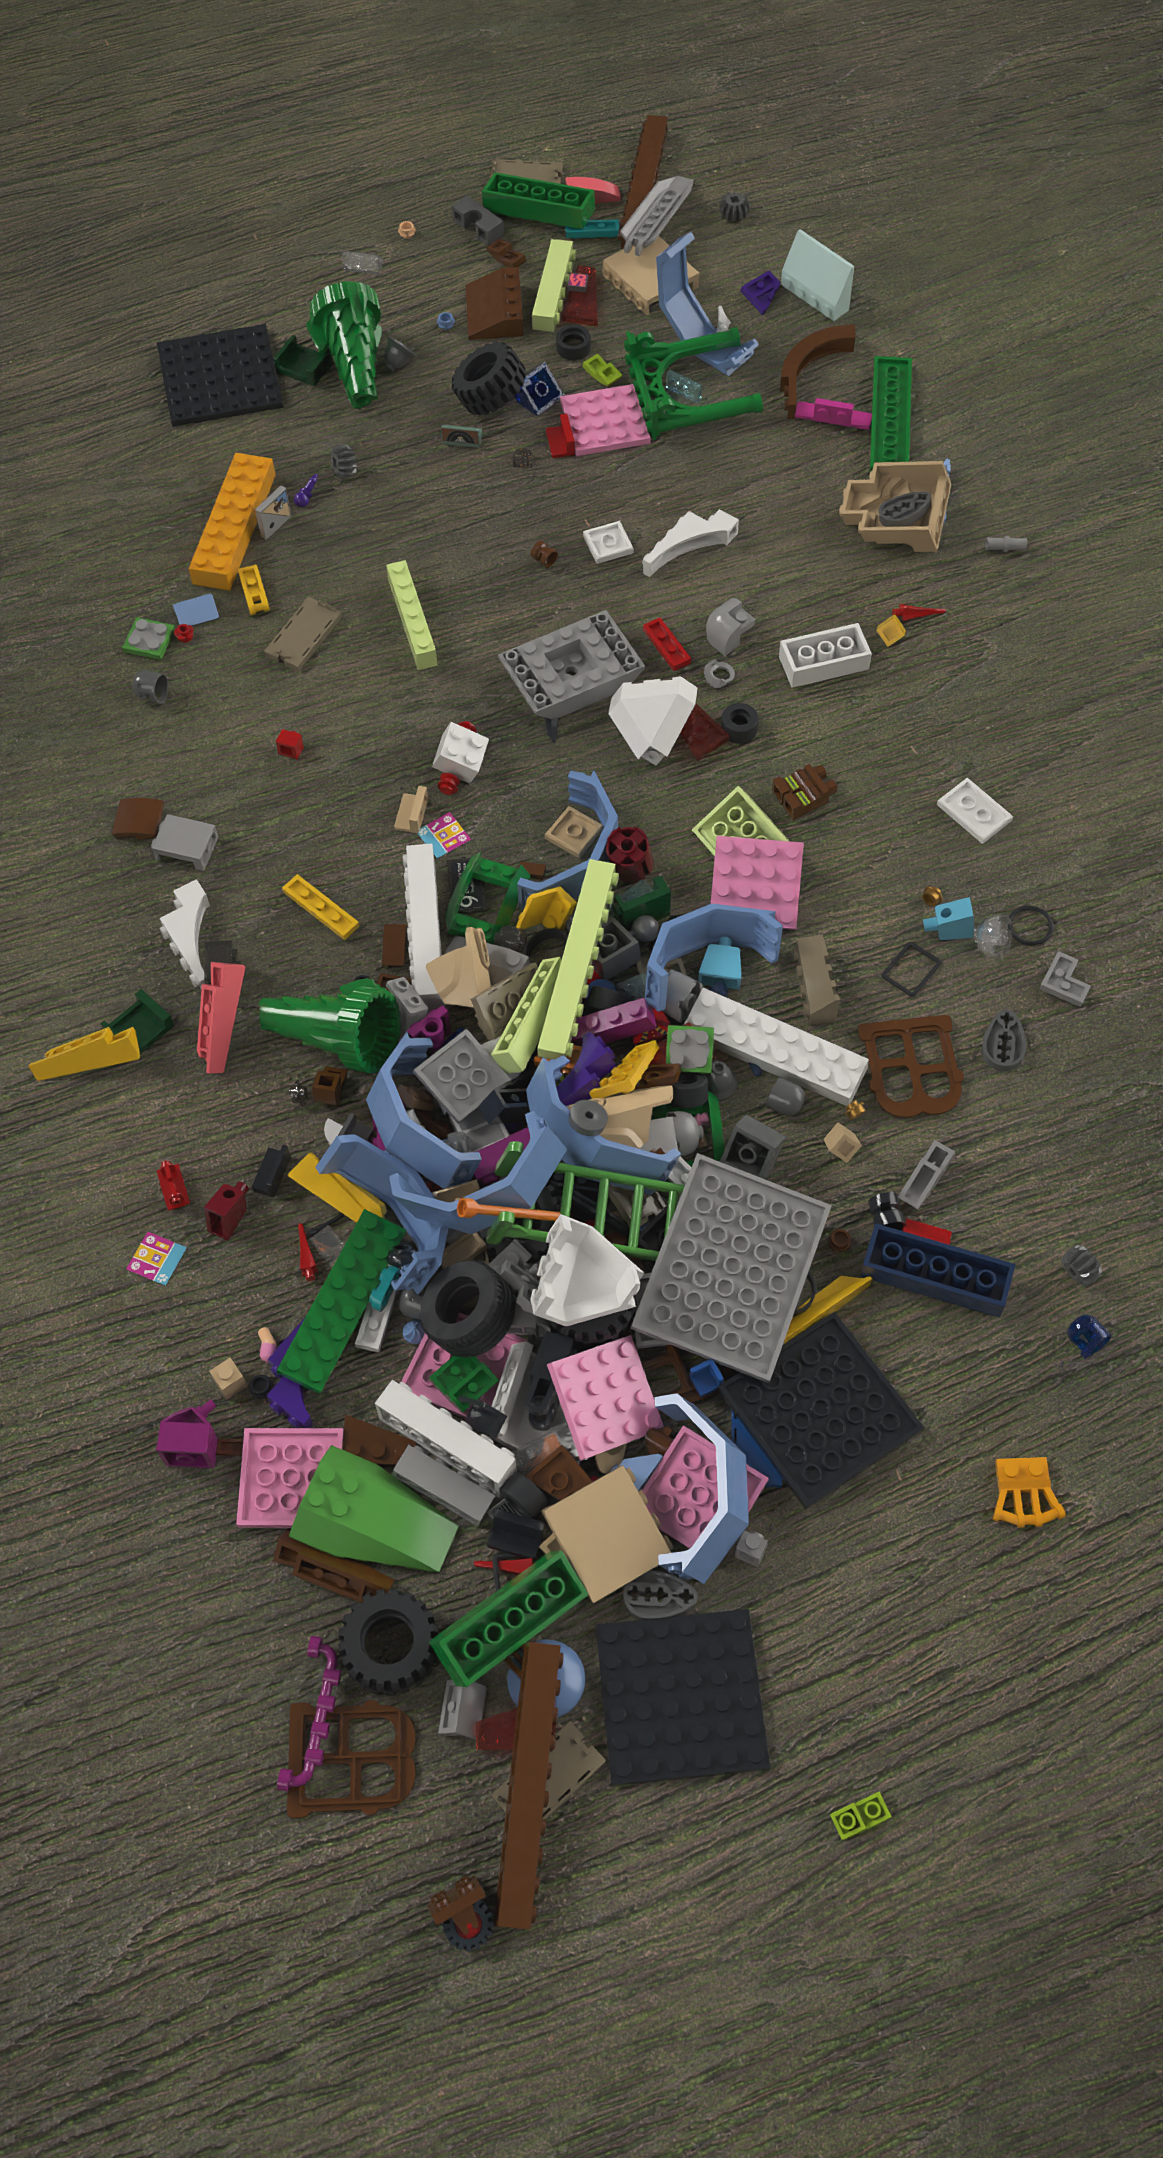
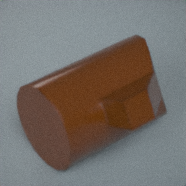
M669 1427L649 1429L645 1435V1445L648 1454L664 1456L674 1439L669 1437L673 1430Z

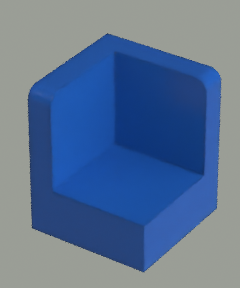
M712 1359L690 1369L689 1378L700 1398L717 1391L718 1386L724 1381Z

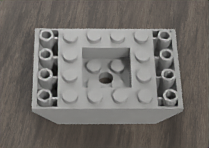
M607 610L498 654L501 663L535 715L549 719L560 718L614 695L623 683H633L645 669V665ZM570 671L576 672L573 676L566 673Z

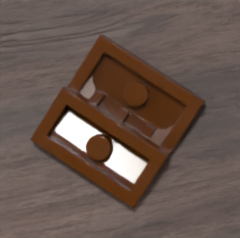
M150 798L120 799L112 835L116 839L135 836L138 840L157 838L165 804L164 801Z

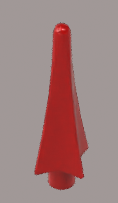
M899 604L898 609L892 610V615L895 614L902 621L927 615L943 614L946 612V609Z
M299 1223L300 1269L302 1270V1276H305L307 1281L315 1280V1273L319 1272L307 1242L304 1226L302 1223Z
M533 1558L498 1561V1570L518 1576L535 1562H533ZM474 1561V1566L493 1569V1562Z

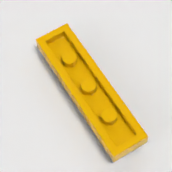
M298 874L282 887L283 893L344 941L360 927L356 919Z

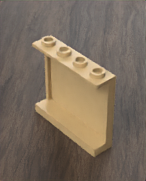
M659 236L652 244L643 248L640 256L635 255V246L633 245L629 253H625L623 249L603 260L602 272L604 277L611 281L627 299L631 300L646 315L649 314V305L659 300L656 257L669 247ZM687 262L688 284L692 290H695L699 287V272Z
M624 1465L618 1466L617 1469L556 1504L541 1510L570 1565L589 1595L587 1596L592 1603L658 1566V1555L671 1553L670 1550L673 1549L669 1538L666 1535L662 1536L658 1529L661 1524L654 1512L652 1514L649 1513L646 1507L648 1500L642 1490L637 1491L633 1483L636 1481L633 1472L629 1467L625 1469Z

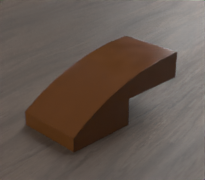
M498 239L486 248L491 256L506 267H519L526 262L525 254L512 250L511 243Z
M384 924L383 967H405L406 924Z

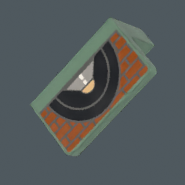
M452 425L441 426L442 444L480 448L483 435L482 428Z

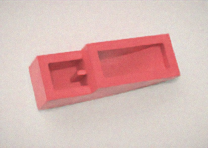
M566 177V185L595 190V204L621 201L619 188L615 184L590 177Z

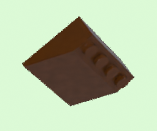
M519 267L500 268L465 285L468 339L524 336Z

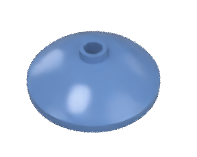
M548 1639L534 1641L537 1643L560 1645V1652L564 1654L563 1665L561 1669H558L557 1680L561 1681L559 1696H555L554 1707L558 1708L557 1718L569 1713L582 1697L585 1688L584 1667L575 1651L566 1644ZM519 1650L518 1654L523 1658L524 1653ZM513 1658L512 1662L522 1670V1666ZM509 1669L507 1675L508 1690L513 1702L518 1707L521 1680Z

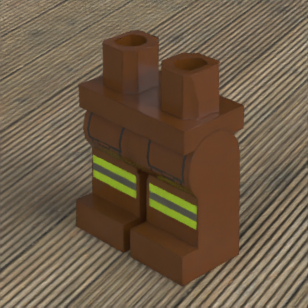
M808 764L785 778L777 777L773 779L772 792L794 821L821 805L827 804L829 797L837 792V784L832 779L825 783L822 781L827 778V772L822 765L812 768Z

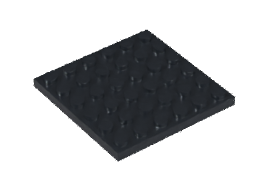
M266 324L157 342L172 427L284 408Z
M835 1312L782 1345L769 1383L739 1372L717 1388L720 1395L805 1510L921 1433L925 1428Z
M749 1609L595 1624L611 1786L770 1770Z

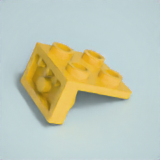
M561 886L536 894L533 893L526 900V906L519 915L516 928L520 931L542 923L547 929L555 928L564 931L566 921L570 919L569 916L572 915L577 902Z

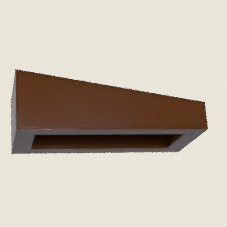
M520 862V865L524 866L531 875V878L543 880L546 872L545 864Z
M218 1439L216 1454L242 1456L244 1439Z

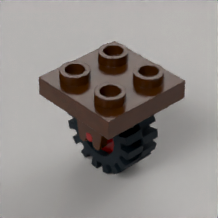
M474 1875L471 1878L465 1876L455 1882V1887L448 1892L442 1890L434 1894L430 1898L431 1902L427 1904L436 1925L443 1922L442 1927L446 1938L452 1946L455 1945L461 1951L462 1948L466 1951H471V1948L477 1950L480 1948V1944L484 1943L485 1945L488 1941V1935L491 1936L493 1932L491 1928L492 1926L494 1927L491 1911L486 1903L482 1901V1898L486 1895Z

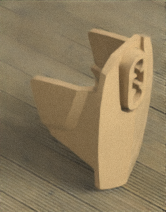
M468 927L465 932L466 946L448 952L426 964L427 972L445 1004L473 1007L470 999L491 987L488 970L490 962L482 928Z
M672 1085L633 1090L627 1094L618 1093L604 1098L590 1099L599 1103L608 1114L606 1127L599 1135L606 1140L640 1149L649 1139L652 1108L671 1103L673 1088ZM574 1104L568 1105V1106H566V1107H567L569 1110H571V1108H572V1106H573Z

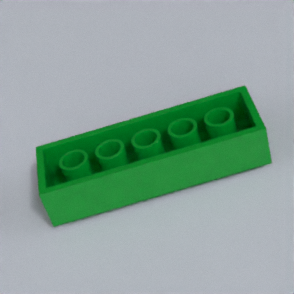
M494 172L482 190L483 207L492 214H503L508 217L514 216L525 220H535L541 223H552L558 226L583 229L595 210V190Z
M562 1550L550 1551L430 1640L429 1643L455 1685L458 1687H468L589 1594Z

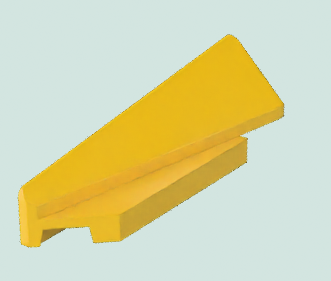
M107 1027L50 1049L45 1053L46 1058L31 1063L28 1067L35 1078L41 1081L138 1060L140 1058L136 1031L134 1027H131L113 1035L111 1029Z
M312 1152L308 1153L288 1174L291 1179L356 1223L364 1209L385 1219L384 1214L387 1213L385 1204L369 1191L340 1174H319L315 1167L320 1160Z
M838 1277L815 1295L808 1310L792 1317L783 1344L831 1313L839 1310L871 1285L872 1278ZM810 1299L797 1309L804 1307L810 1301Z

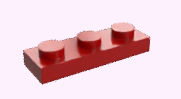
M660 617L643 625L644 633L673 671L691 664V657Z

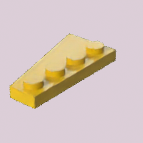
M656 1040L635 1046L621 1060L622 1064L611 1070L612 1076L603 1078L599 1082L601 1087L598 1089L594 1088L589 1092L591 1098H604L620 1092L627 1094L633 1091L659 1049Z

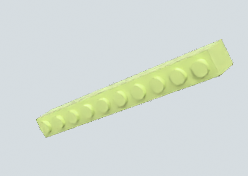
M589 859L537 1048L538 1057L540 1058L544 1057L545 1059L555 1060L562 1055L566 1058L572 1055L573 1043H571L572 1037L577 1036L579 1026L576 1023L577 1017L581 1018L583 1014L584 1004H581V1002L588 995L589 985L586 984L587 980L592 979L594 966H591L592 961L597 960L599 947L596 946L598 941L603 939L604 928H602V924L607 923L609 915L607 905L612 904L614 891L611 890L613 886H617L619 873H615V864Z

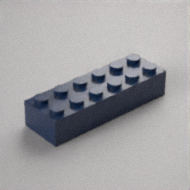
M875 1223L860 1276L864 1278L871 1277L872 1280L1000 1318L1005 1308L1016 1264Z

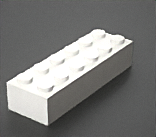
M392 1380L375 1402L379 1420L405 1437L416 1441L417 1445L445 1461L457 1471L467 1474L477 1484L486 1485L497 1497H502L500 1488L517 1472L516 1461L511 1451L504 1447L499 1449L493 1445L494 1442L484 1434L479 1436L473 1432V1428L464 1421L457 1422L452 1418L453 1416L449 1411L444 1408L437 1409L432 1405L431 1400L424 1395H415L412 1393V1389L403 1382L398 1384Z

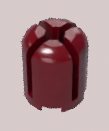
M636 826L634 828L626 827L622 829L618 827L611 832L607 838L606 850L610 863L615 864V873H619L620 880L627 883H637L646 878L644 872L649 875L654 866V859L647 835Z

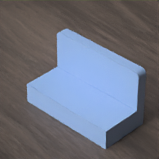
M211 593L172 604L179 625L187 624L192 626L219 617Z

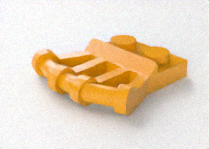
M1046 1457L996 1459L999 1496L992 1520L997 1522L1002 1520L1017 1525L1018 1528H1024L1025 1525L1042 1527L1043 1524L1056 1518L1060 1520L1066 1517L1064 1508L1057 1501L1051 1490ZM1030 1492L1032 1515H1024L1021 1493ZM1038 1492H1043L1051 1510L1044 1513L1041 1512ZM1007 1493H1012L1015 1514L1003 1510Z

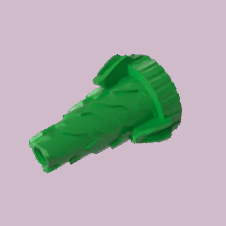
M345 281L324 287V289L314 295L310 302V319L306 323V329L321 354H324L329 347L337 366L339 378L343 381L348 400L353 408L361 409L369 405L372 400H378L374 380L376 376L374 363H377L376 354L382 335V328L378 324L381 320L378 295L373 288L360 282Z
M359 979L340 986L342 994L337 993V997L319 994V997L307 995L303 998L282 996V999L262 998L259 1001L260 1029L275 1032L287 1038L301 1040L303 1045L315 1046L322 1049L323 1052L338 1054L342 1064L350 1070L366 1073L379 1072L398 1045L401 1029L399 1004L392 993L379 984H375L373 979Z

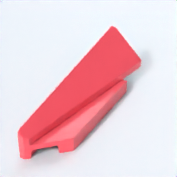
M211 962V985L202 984L197 1053L200 1058H205L207 1062L206 1072L209 1074L223 1073L225 1070L245 972V966L241 964Z

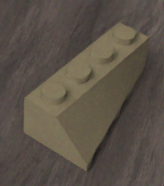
M824 937L797 938L796 947L792 948L793 960L798 962L796 976L797 979H801L802 985H799L800 997L805 999V1004H803L804 1017H808L809 1025L836 1023L840 998L839 994H836L835 980H832L831 964H826L828 963V952Z

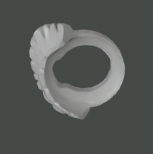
M713 659V661L705 665L704 677L712 688L721 689L733 681L735 671L729 664L717 662L716 659ZM717 669H724L729 672L730 678L727 680L716 678L713 672Z

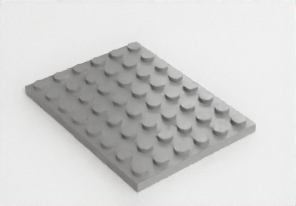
M697 1153L630 1329L706 1359H712L716 1363L769 1383L832 1205Z

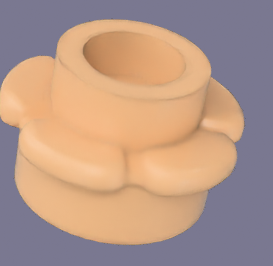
M409 221L402 222L398 229L400 236L406 239L411 238L416 231L413 223Z

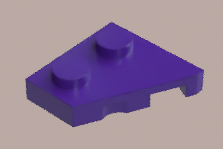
M769 270L741 286L740 292L764 315L776 295L781 282Z

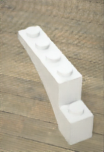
M720 509L715 515H711L708 521L688 511L684 517L678 520L673 529L668 530L662 541L656 543L650 554L645 555L642 561L643 574L650 577L670 560L691 550L717 544L728 545L738 534L739 519Z
M196 879L173 891L176 898L173 900V903L177 910L160 918L162 927L159 929L165 940L169 938L172 942L169 945L173 953L180 955L181 959L179 961L183 969L190 971L191 975L189 977L194 987L199 986L202 989V984H209L200 964L198 938L204 912L210 905L206 893Z

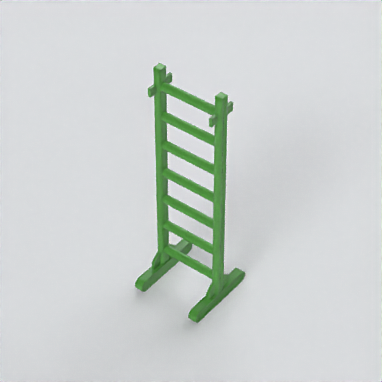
M512 1141L508 1144L496 1164V1175L502 1177L509 1175L523 1153V1143ZM565 1163L557 1165L554 1172L565 1174L561 1215L570 1216L574 1176L600 1180L594 1229L602 1236L609 1182L634 1186L628 1246L611 1244L625 1256L651 1261L657 1260L659 1251L638 1248L644 1188L669 1193L665 1228L666 1236L678 1204V1195L682 1194L685 1185ZM502 1211L487 1231L486 1243L494 1245L500 1244L504 1237H519L546 1242L548 1232L532 1229L533 1219L523 1218L522 1226L515 1225V1214Z

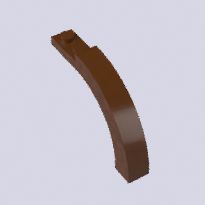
M855 324L839 325L819 330L802 339L791 349L783 363L780 391H784V397H787L784 400V411H788V419H795L797 406L796 382L801 372L810 363L826 355L854 352Z

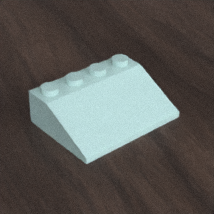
M800 229L797 231L782 269L781 285L832 321H835L849 311L854 266Z

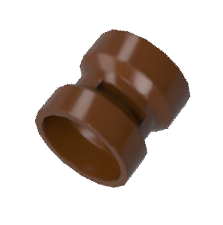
M540 540L533 546L530 555L536 561H540L541 565L545 568H549L556 562L558 552L553 548H549L547 543Z

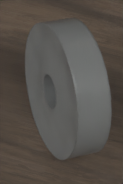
M581 1100L572 1106L568 1120L571 1127L579 1134L596 1136L605 1129L608 1114L599 1103L591 1100Z

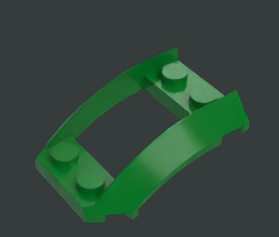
M481 852L471 857L458 880L445 914L448 934L466 938V929L472 927L476 929L482 928L486 943L489 944L496 943V939L502 936L506 937L509 924L518 905L517 883L520 877L527 880L531 879V875L521 864L519 869L490 861L481 858ZM473 878L508 888L495 925L458 913L463 897Z
M708 1091L707 1101L703 1105L693 1108H680L670 1103L652 1108L654 1113L652 1120L666 1118L667 1112L684 1111L693 1117L698 1113H707L710 1120L713 1159L720 1162L724 1153V1140L719 1101L715 1095ZM694 1161L685 1162L692 1167Z

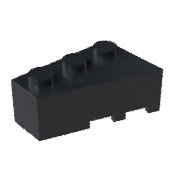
M529 1069L523 1075H518L514 1080L507 1081L493 1089L481 1102L479 1108L488 1124L527 1122L525 1114L529 1113L530 1109L526 1089L534 1075L532 1069Z

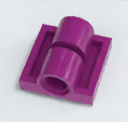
M443 1005L438 1009L431 1010L424 1019L413 1023L407 1030L409 1038L431 1039L433 1046L428 1048L426 1052L430 1057L446 1045L445 1037L451 1034L449 1014Z

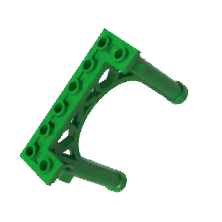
M737 327L729 328V330L672 343L655 342L650 332H642L635 338L634 333L626 331V340H623L625 352H627L625 354L626 366H630V379H634L633 386L635 392H638L637 399L639 405L643 407L641 412L643 413V419H646L645 426H647V432L651 434L652 440H656L660 432L752 412L755 414L763 412V402L760 393L704 406H687L673 400L665 392L662 385L663 374L674 361L691 355L740 346V335ZM652 366L655 367L657 371L654 373H648L645 371V369L647 367ZM645 380L653 382L650 385H646ZM650 396H654L656 399L651 400Z

